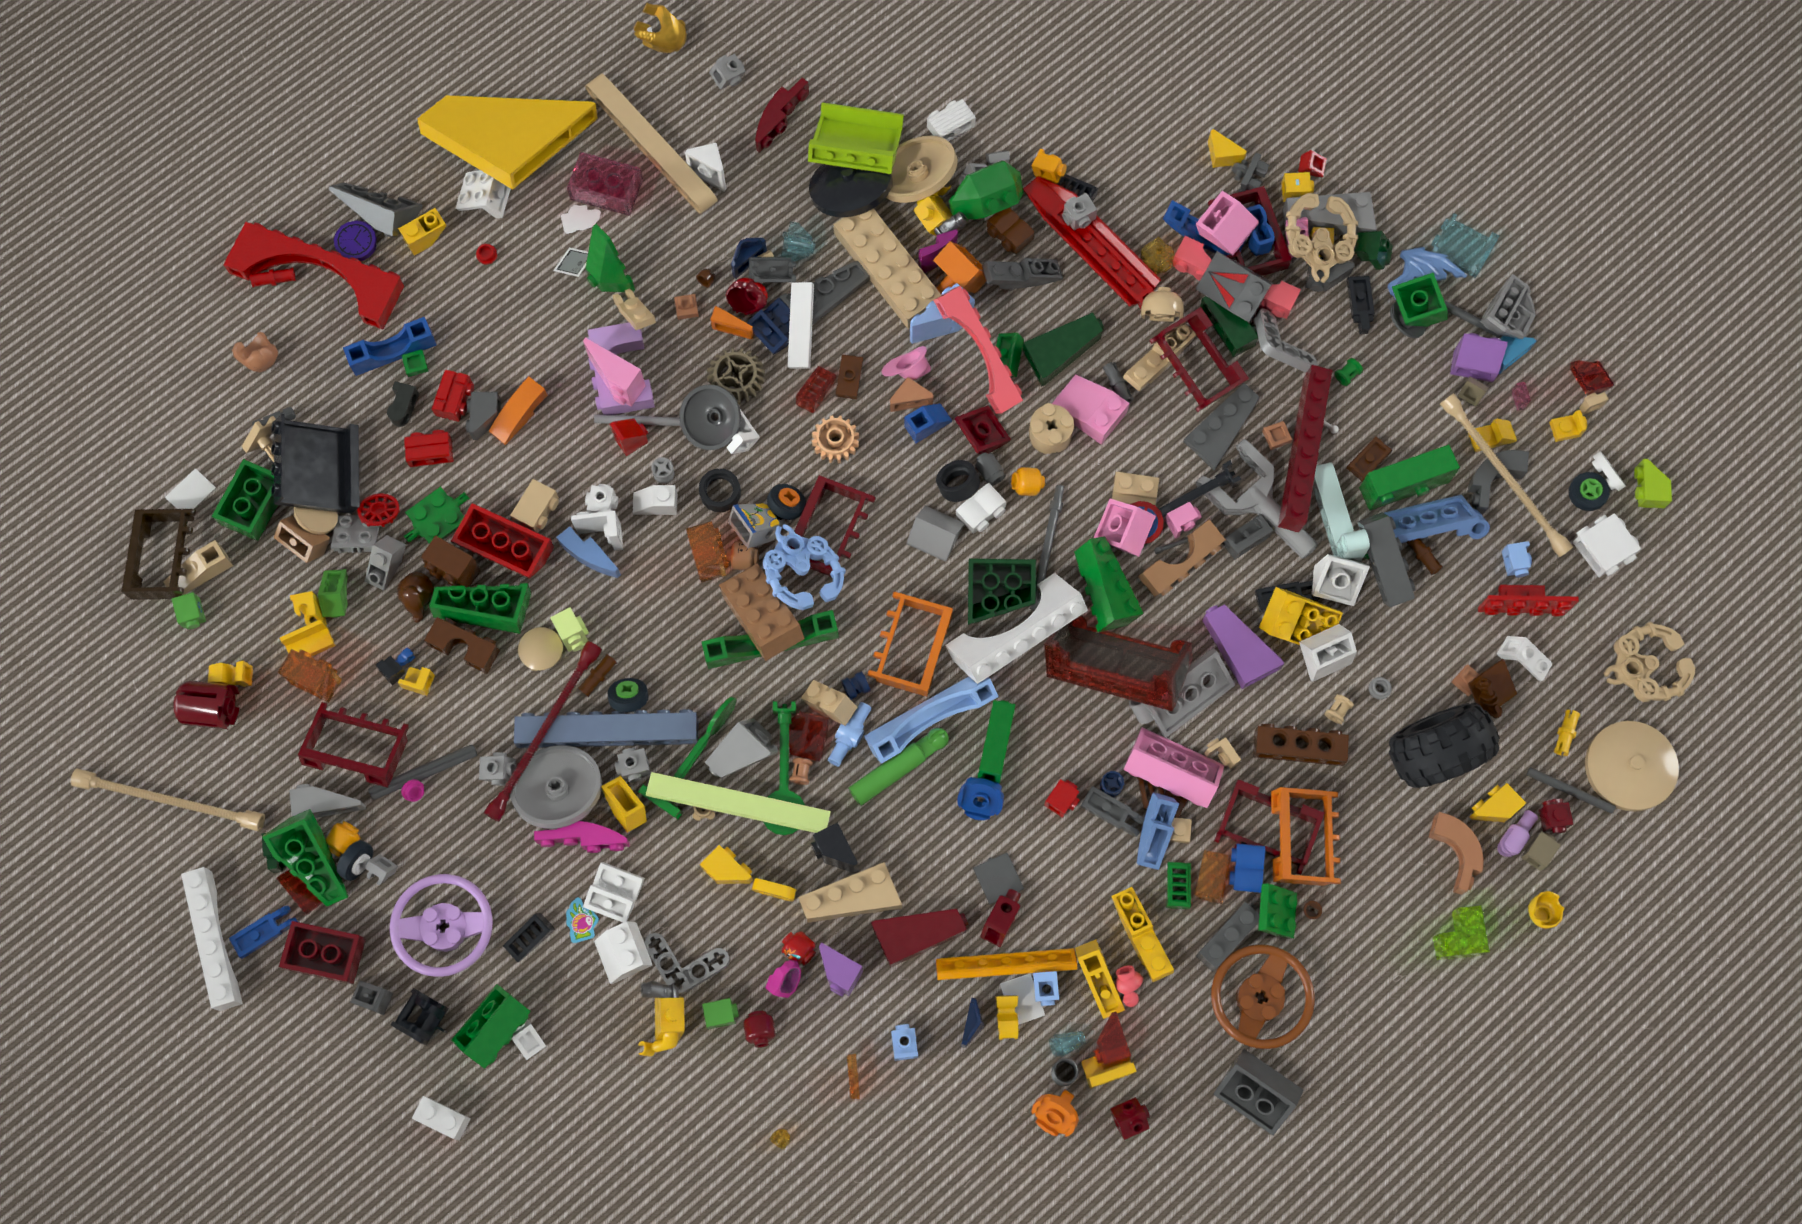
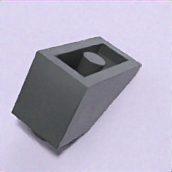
M1337 263L1332 266L1329 278L1325 283L1321 282L1324 276L1323 271H1317L1320 281L1316 282L1312 276L1311 267L1308 265L1305 288L1315 292L1329 290L1350 276L1354 263Z

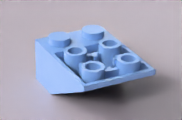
M956 283L952 287L949 286L942 292V294L960 285ZM970 296L968 301L972 308H974L975 299ZM931 301L921 315L917 314L911 320L910 342L913 344L958 332L962 327L950 318L943 319L934 301Z

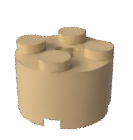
M1047 403L1037 409L1031 417L1029 437L1033 447L1044 454L1059 453L1065 450L1071 442L1074 419L1065 408L1059 405Z

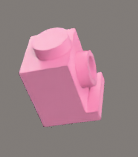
M1188 502L1167 513L1165 522L1176 539L1180 537L1182 530L1187 532L1196 526L1197 520L1201 518V514L1197 507H1193L1191 502Z

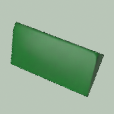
M1017 332L999 333L996 347L1001 353L1002 357L1000 359L1003 365L1009 367L1012 373L1011 377H1017L1024 338Z

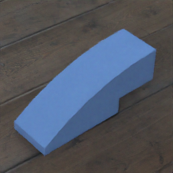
M568 527L556 537L559 544L580 563L608 576L616 578L621 576L616 565L591 537L583 542L571 527Z
M1152 793L1140 836L1137 857L1138 865L1159 870L1174 831V827L1171 824L1179 806V803L1174 798Z

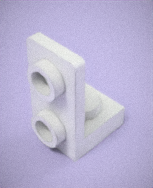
M742 411L740 429L732 437V442L727 446L731 454L749 451L760 438Z
M1507 636L1497 652L1501 659L1518 660L1539 681L1544 680L1552 666V662L1526 637Z

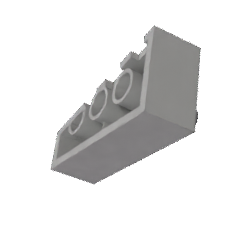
M1371 192L1318 196L1320 202L1318 207L1312 210L1303 209L1301 212V218H1308V232L1310 233L1313 227L1334 228V234L1337 235L1347 234V226L1343 225L1341 215L1332 214L1326 209L1329 197H1340L1349 205L1356 221H1358L1356 235L1358 232L1377 230ZM1301 197L1286 198L1282 209L1285 227V221L1288 220L1286 213L1290 211L1292 205Z

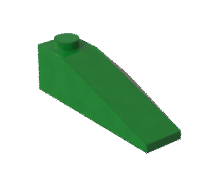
M311 809L288 818L263 835L262 838L273 857L278 862L281 861L286 865L294 877L297 876L307 885V889L323 904L330 906L348 898V893L341 876L337 872V866L323 832Z

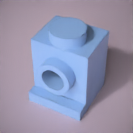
M1529 541L1507 544L1501 551L1507 576L1515 575L1519 578L1529 575L1528 569L1532 565L1531 555L1527 553V548L1530 546Z
M1057 971L1033 973L1035 1001H1041V1006L1055 1005V1000H1060ZM1046 984L1051 986V992L1045 994L1042 990Z
M909 1024L895 1026L896 1030L891 1031L894 1060L918 1058L915 1028H910ZM902 1037H907L909 1043L905 1046L900 1044Z

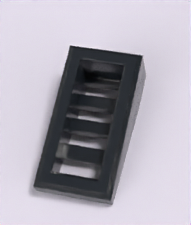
M1067 174L1063 177L1061 176L1059 182L1055 183L1060 186L1063 181L1067 182L1063 188L1068 189L1072 185V192L1075 193L1079 189L1080 191L1076 195L1079 197L1083 193H1087L1092 202L1098 193L1097 187Z
M535 913L503 947L519 963L544 941L555 928L541 913ZM535 923H537L544 931L541 932L540 929L535 925ZM529 929L535 933L536 939L528 932ZM522 935L530 943L529 946L520 938ZM515 941L523 949L522 952L513 945Z

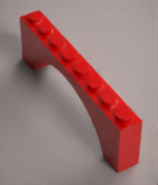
M245 222L223 264L229 274L248 281L250 280V274L261 273L269 268L283 264L307 263L324 267L338 274L352 287L357 297L358 311L362 321L382 330L404 288L400 276L395 272H384L373 264H369V266L362 264L356 258L343 257L334 250L326 251L315 243L311 245L304 243L298 237L293 236L290 238L279 230H268L256 222L254 224Z

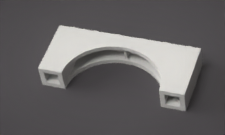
M1054 573L1037 584L1041 593L1040 603L1024 622L1007 632L992 637L975 638L963 633L945 646L952 660L978 684L1088 611L1081 593Z

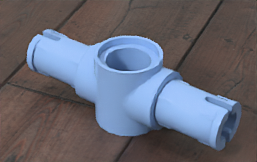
M860 702L846 726L842 724L839 726L835 735V742L837 744L828 758L831 764L839 767L848 750H851L852 747L856 748L864 734L863 723L871 711V707L868 704Z

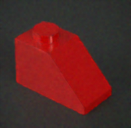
M635 418L613 421L609 424L615 441L626 456L648 443L646 435L649 433L642 423L638 424Z

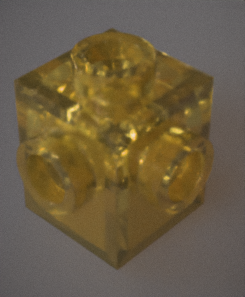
M1160 237L1142 247L1140 255L1143 262L1156 275L1160 272H1167L1173 266L1175 256L1172 247L1169 244L1166 245Z

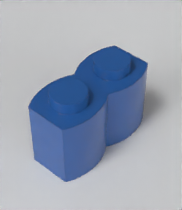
M1260 204L1246 208L1259 221V224L1248 236V245L1251 252L1255 256L1270 253L1275 236L1273 229L1267 223V214Z
M1236 843V848L1231 849V862H1235L1234 871L1229 873V885H1233V890L1261 893L1265 846Z

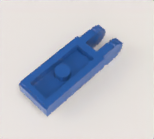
M289 905L276 910L272 914L268 913L229 938L239 958H245L282 935V932L290 929L292 921L298 922L296 918H290L278 926L276 920L291 912Z

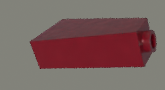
M957 909L880 919L871 922V926L890 968L965 934L967 931L966 926L969 925L964 913L959 914Z

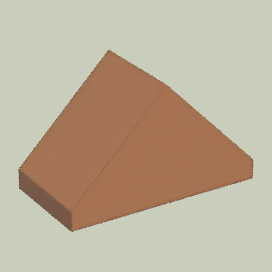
M907 377L890 399V412L932 405L933 393Z

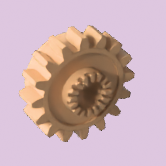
M832 415L828 420L823 418L821 425H815L817 431L812 432V438H814L812 446L815 447L816 454L821 453L822 460L828 457L829 463H832L833 459H837V462L841 463V458L843 457L847 461L849 460V453L855 455L854 447H859V441H857L859 433L855 432L856 425H850V419L845 421L842 419V416L834 418ZM832 437L840 438L839 441H831Z

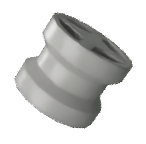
M660 457L653 461L651 470L654 479L661 484L670 482L675 475L672 462L665 457Z

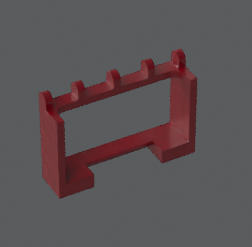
M1261 186L1231 194L1230 196L1241 204L1255 202V205L1260 204L1267 214V223L1273 229L1275 236L1273 243L1275 249L1273 253L1276 260L1247 268L1261 276L1288 269L1292 259L1265 187ZM1212 199V200L1208 201V206H1209V207H1210V205L1214 202L1215 199ZM1239 249L1233 256L1227 255V257L1245 266Z
M1201 307L1165 328L1149 340L1151 344L1158 343L1164 352L1160 358L1162 360L1168 358L1176 370L1172 376L1174 378L1180 376L1189 389L1184 392L1185 395L1192 394L1198 402L1199 406L1195 408L1197 413L1249 379L1238 361L1229 366L1206 333V330L1213 324ZM1187 322L1230 384V386L1210 399H1206L1165 339L1166 335Z
M819 475L794 532L801 537L804 536L817 505H820L826 490L858 501L857 509L837 552L839 556L838 562H840L841 557L850 559L852 554L845 551L850 537L859 539L860 534L853 531L858 518L867 520L868 514L861 511L868 501L874 503L876 497ZM810 559V569L831 577L830 573L833 569L830 565Z
M321 702L298 753L301 765L323 771L325 765L328 764L364 774L366 782L388 788L408 742L406 734L409 724L403 723L401 729L389 726V719L384 718L382 724L367 721V713H362L359 719L346 715L347 709L341 707L338 713L326 710L327 703ZM331 719L396 736L397 739L385 767L380 768L313 750L326 720Z
M1238 779L1232 789L1214 842L1219 843L1221 836L1236 841L1234 848H1236V843L1262 845L1225 830L1237 794L1271 807V797L1258 792L1260 787ZM1290 804V815L1313 823L1301 859L1291 856V863L1298 865L1296 874L1299 875L1302 874L1304 866L1308 862L1325 813L1304 804L1300 808ZM1265 846V853L1280 857V851Z

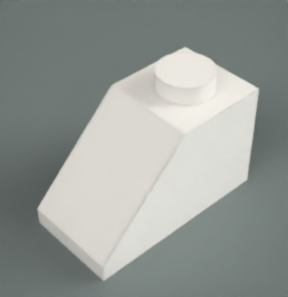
M652 485L634 492L633 515H677L678 494L675 485Z

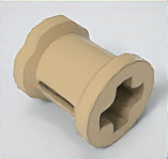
M1337 694L1334 698V704L1330 710H1326L1325 716L1337 724H1342L1344 722L1343 717L1349 709H1352L1354 704L1345 696Z

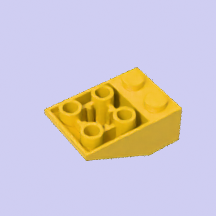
M1275 587L1259 628L1271 636L1300 645V641L1339 624L1343 612L1296 593Z

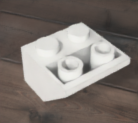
M1340 624L1299 642L1312 682L1351 665L1357 653L1352 633Z

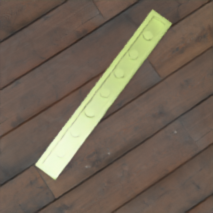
M651 772L646 796L814 833L827 828L831 812Z

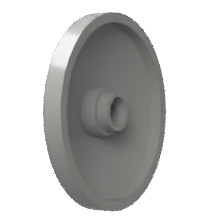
M551 746L537 751L532 756L533 758L529 761L530 763L526 766L527 768L523 771L524 773L520 776L521 778L517 781L518 783L514 786L513 791H511L510 797L516 812L527 823L540 828L556 829L578 822L595 807L601 795L602 777L596 762L588 753L572 746Z

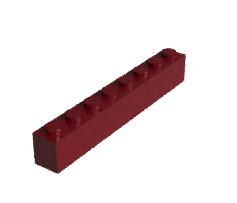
M1311 365L1303 379L1278 522L1279 528L1299 533L1308 519L1333 371L1331 369Z

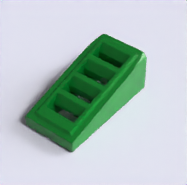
M1167 862L1166 908L1186 910L1191 908V863ZM1173 869H1185V874L1173 873ZM1173 878H1183L1185 883L1173 882ZM1173 887H1185V891H1173ZM1173 895L1185 896V899L1175 900L1173 899Z

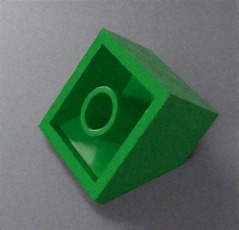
M1434 272L1392 286L1405 325L1428 327L1448 320L1447 307Z

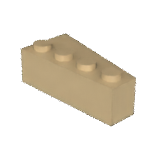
M885 862L798 897L808 923L902 909V903Z

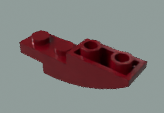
M803 77L789 91L782 86L767 104L756 131L755 143L756 150L759 153L764 148H768L778 134H782L786 130L787 116L794 111L795 106L800 101L803 102L808 97L809 84Z

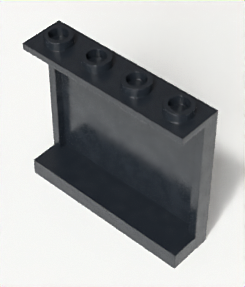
M281 414L272 422L271 432L274 434V442L271 446V453L274 455V462L271 467V474L274 475V483L271 488V495L274 496V504L349 514L356 511L360 507L359 425L349 424L346 428L291 421L285 420V414Z

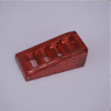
M817 366L796 394V405L814 413L837 375ZM820 376V377L826 379L827 381L824 382V381H822L821 379H819V378H817V377Z

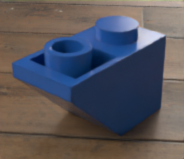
M941 403L922 406L904 417V427L915 443L952 422V419Z

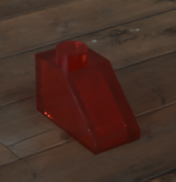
M1116 1011L1111 1013L1097 1040L1096 1050H1093L1097 1064H1102L1103 1070L1131 1061V1053Z

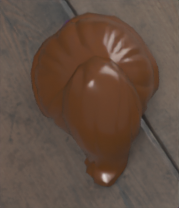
M412 572L405 576L398 584L397 595L405 609L412 615L414 622L419 623L424 616L425 606L431 601L434 587L424 573Z

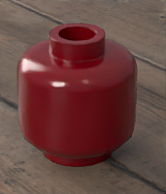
M766 1011L751 1012L743 1022L745 1040L750 1044H754L756 1048L768 1046V1042L775 1038L774 1019Z

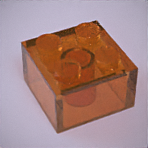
M712 521L686 528L700 581L705 582L727 576L725 568H729L725 550L722 548L723 544L719 529L713 527Z
M291 649L278 671V674L289 684L328 703L342 681L337 675L338 671L332 668L330 663L322 659L317 661L312 658L310 653L301 649L299 652Z

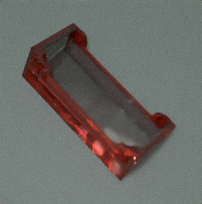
M1080 615L1050 635L1044 644L1047 677L1173 711L1177 704L1192 662L1191 642L1174 640L1169 648L1108 631L1097 632L1096 628L1087 625V620L1083 615Z

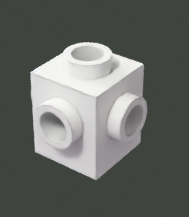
M606 484L592 485L591 491L587 492L585 498V505H588L587 512L598 513L602 509H610L612 511L617 509L618 496H616L614 489Z

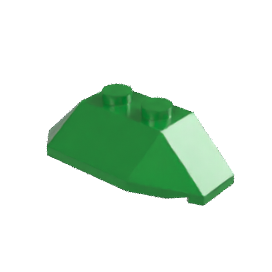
M1001 160L968 174L958 187L955 195H952L949 200L952 216L960 211L966 216L967 220L986 218L1018 204L1024 192L1020 172Z

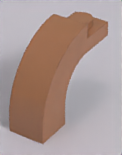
M1438 812L1433 818L1428 838L1448 844L1457 854L1459 870L1453 892L1462 895L1471 890L1474 883L1472 875L1477 876L1482 873V848L1474 832L1464 822L1451 815Z

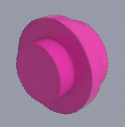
M410 780L403 785L401 794L405 800L416 802L423 797L424 786L419 780Z

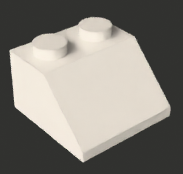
M626 921L606 930L594 941L610 984H614L653 966L636 922Z

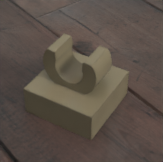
M1470 376L1457 396L1476 407L1489 387Z

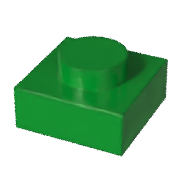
M422 349L401 355L408 377L429 372Z

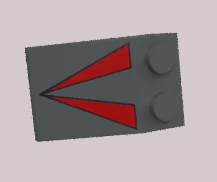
M1217 251L1196 289L1228 311L1250 322L1273 282Z

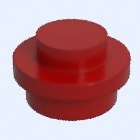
M482 244L476 251L477 260L484 265L492 264L498 256L496 248L490 244Z

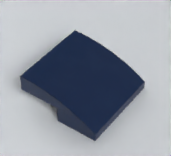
M778 297L764 311L760 310L747 322V324L753 326V333L773 355L789 345L790 309Z

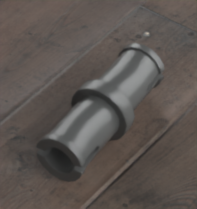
M1110 362L1106 364L1103 370L1110 381L1111 389L1115 390L1116 394L1131 403L1134 398L1126 385L1127 381L1121 376L1116 363Z

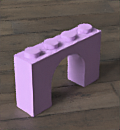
M629 322L588 330L589 338L587 339L615 355L644 349L641 329L635 330ZM589 359L590 369L595 371V377H592L593 388L598 390L599 394L598 397H595L597 410H602L603 415H615L655 407L649 379L644 380L646 386L632 407L626 403L621 405L613 399V395Z

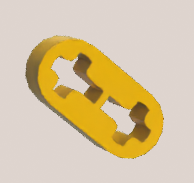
M758 878L754 879L751 889L763 895L791 902L794 901L796 889Z

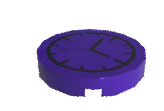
M351 221L345 223L336 231L334 246L343 257H353L359 261H364L376 250L377 236L372 227L367 223Z

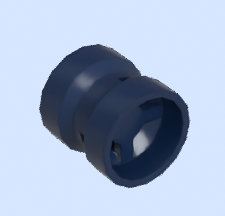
M862 671L855 673V676L851 679L847 677L841 680L850 700L855 699L860 693L866 694L871 691Z
M1116 771L1107 772L1100 782V790L1113 798L1121 793L1124 786L1123 776Z

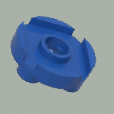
M970 777L959 790L958 806H961L965 810L964 814L972 819L988 820L990 816L995 814L997 816L1002 810L1004 795L1001 791L1002 787L997 782ZM977 797H983L985 799H983L982 802H979Z

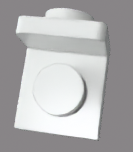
M528 1019L513 1033L512 1040L526 1060L546 1047Z

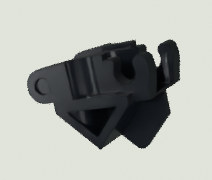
M413 988L411 990L412 995L396 1021H392L390 1025L419 1043L427 1045L436 1029L447 1034L448 1031L439 1027V1024L449 1008ZM417 1004L423 1011L416 1022L407 1021Z

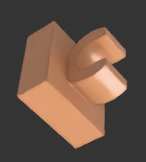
M695 294L674 297L678 320L699 317Z
M1284 421L1263 428L1262 432L1271 450L1292 442Z
M1467 664L1451 683L1469 697L1472 693L1468 683L1480 674Z

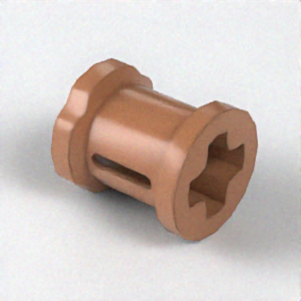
M794 758L792 761L794 763L793 773L789 777V782L809 785V768L813 762L804 758Z

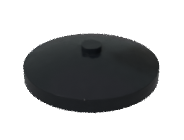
M822 164L811 177L809 193L814 206L822 213L833 217H853L877 207L888 196L892 188L893 178L892 174Z

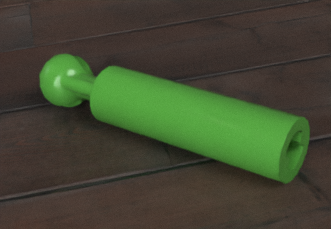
M942 728L931 729L925 737L916 743H911L901 753L885 761L848 787L851 795L860 806L864 805L924 763L926 758L934 752L945 748L949 741V735Z

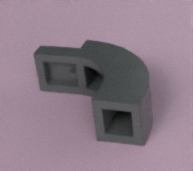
M1506 450L1496 453V456L1500 459L1499 461L1505 465L1506 470L1515 479H1522L1528 470V451ZM1489 458L1474 473L1467 491L1474 493L1472 506H1475V509L1482 515L1489 508L1491 482L1502 478Z

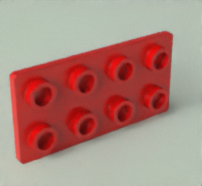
M1500 585L1498 587V595L1487 596L1479 605L1478 612H1485V615L1507 613L1509 616H1517L1521 613H1529L1530 616H1541L1543 613H1552V616L1558 617L1566 615L1579 602V597L1545 596V585Z

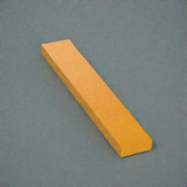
M1074 948L936 959L937 980L1077 970Z

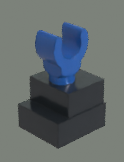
M407 647L396 660L390 655L387 659L379 661L376 667L387 681L394 685L406 674L401 666L410 663L415 659V656Z

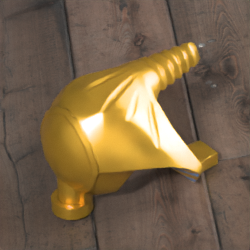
M646 3L643 13L658 17L661 29L655 33L652 32L649 24L637 21L634 26L635 36L643 40V45L662 53L679 51L684 46L687 38L685 22L677 20L663 5Z

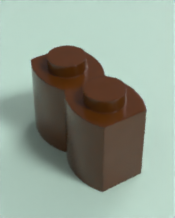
M1010 207L995 213L987 220V232L992 238L1002 241L1001 244L1007 252L1011 251L1016 255L1034 240V230L1024 220L1020 219Z

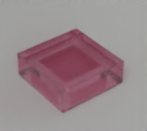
M1519 382L1511 391L1517 411L1524 410L1531 401L1526 383Z

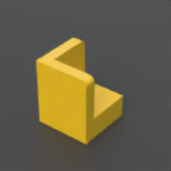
M409 667L404 680L399 679L398 684L403 689L427 696L435 674L431 669L424 667L421 670Z

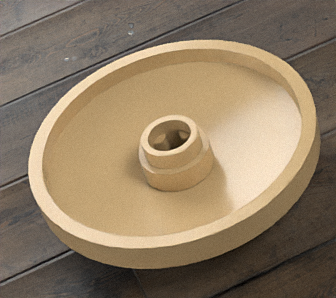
M922 136L900 144L892 170V188L886 198L899 203L915 202L927 198L943 188L954 175L958 163L956 152L951 143L938 136Z
M1622 721L1611 724L1593 738L1586 752L1585 769L1590 785L1601 799L1615 805L1618 809L1634 812L1651 809L1666 800L1676 786L1679 775L1676 752L1661 732L1647 724L1636 721Z

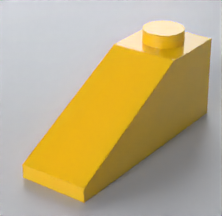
M1095 939L1075 947L1077 959L1103 1019L1125 1011L1097 940Z

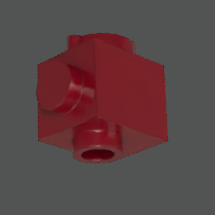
M1552 799L1542 802L1543 807L1538 811L1543 832L1553 831V834L1565 833L1567 828L1574 825L1569 802L1563 803V799Z

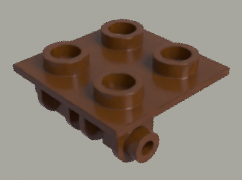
M1501 659L1468 683L1475 703L1481 705L1483 710H1486L1495 719L1502 716L1503 710L1500 706L1517 695L1504 659Z

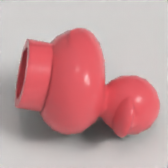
M1126 965L1117 969L1115 987L1118 992L1124 994L1123 1003L1128 1007H1134L1139 1001V996L1134 991L1142 985L1143 977L1134 970L1133 966Z

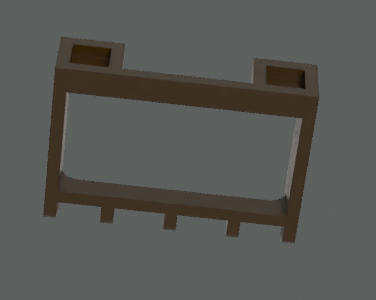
M135 509L121 590L129 599L155 600L172 599L182 596L184 588L178 587L179 576H185L187 573L186 569L181 568L182 555L190 554V549L184 547L186 534H193V528L187 527L188 521H194L195 509ZM152 522H179L169 587H142L143 579L138 575L144 538H150Z

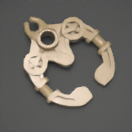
M1307 193L1299 198L1292 205L1290 211L1286 213L1288 226L1285 227V231L1289 241L1288 249L1292 256L1303 258L1310 265L1312 276L1316 282L1320 281L1317 271H1323L1324 276L1321 282L1325 283L1329 278L1332 266L1337 263H1346L1353 257L1354 247L1358 240V235H1356L1358 221H1356L1349 205L1342 198L1331 196L1327 200L1326 209L1332 214L1341 215L1343 225L1347 226V234L1343 235L1344 241H1339L1333 245L1329 231L1323 227L1313 233L1311 240L1308 236L1300 235L1301 228L1296 225L1297 219L1301 218L1302 210H1312L1318 207L1320 203L1318 194Z
M1648 622L1643 627L1636 626L1632 628L1630 632L1615 641L1616 663L1605 670L1604 676L1608 677L1613 671L1617 679L1607 678L1608 683L1613 685L1624 683L1634 690V695L1642 702H1649L1651 700L1668 701L1673 696L1680 697L1684 695V691L1689 687L1695 675V666L1691 658H1683L1676 663V670L1680 678L1672 683V688L1668 689L1665 685L1659 687L1655 680L1649 678L1650 674L1659 667L1657 657L1638 654L1640 649L1639 642L1644 640V635L1649 634L1651 638L1655 636L1660 637L1670 651H1676L1685 645L1680 634L1671 628Z

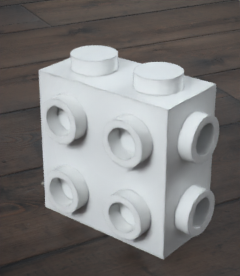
M1615 513L1609 517L1603 515L1594 522L1595 526L1591 528L1585 526L1576 533L1578 537L1573 541V544L1598 577L1607 574V576L1612 575L1619 570L1618 566L1623 562L1625 565L1630 564L1637 559L1636 554L1641 550L1638 540L1628 532L1624 521L1618 518Z

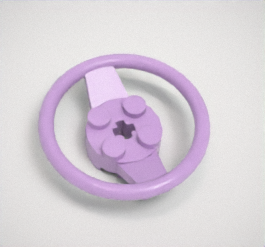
M450 874L425 877L405 890L394 906L390 919V937L393 948L405 965L420 974L443 977L459 973L476 962L489 943L493 924L491 908L482 891L465 878ZM440 883L453 884L464 888L477 900L482 911L462 912L452 904L440 903L425 909L422 916L400 919L405 905L418 891L430 885ZM445 922L450 926L445 929V933H442V930L439 928ZM482 933L477 946L465 959L447 967H430L419 963L408 954L401 942V939L423 941L437 951L448 952L457 949L465 938Z

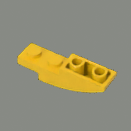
M1133 887L1112 895L1111 898L1125 931L1152 982L1173 974L1174 968L1153 930V925Z

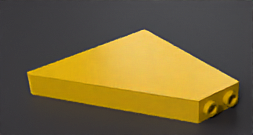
M446 95L417 118L420 133L512 190L598 119L596 103L589 101Z

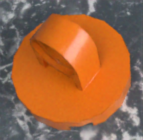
M1064 1089L1060 1097L1045 1094L1037 1098L1032 1107V1115L1035 1113L1037 1125L1053 1136H1058L1059 1133L1065 1134V1137L1070 1136L1075 1131L1079 1122L1078 1113L1070 1104L1074 1095Z

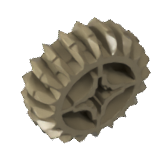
M733 347L730 353L723 350V356L716 354L715 358L717 361L711 360V367L707 369L709 374L707 382L710 383L709 385H718L725 388L735 397L739 405L741 404V399L749 402V396L756 398V391L761 392L762 390L760 384L765 383L763 378L765 370L762 369V362H758V356H752L750 350L744 354L743 348L735 352ZM728 366L727 372L722 374V377H719L721 371ZM732 370L735 374H738L740 382L738 381L737 377L734 378ZM753 374L751 381L744 386V381ZM734 386V387H736L737 389H732V388H728V387Z

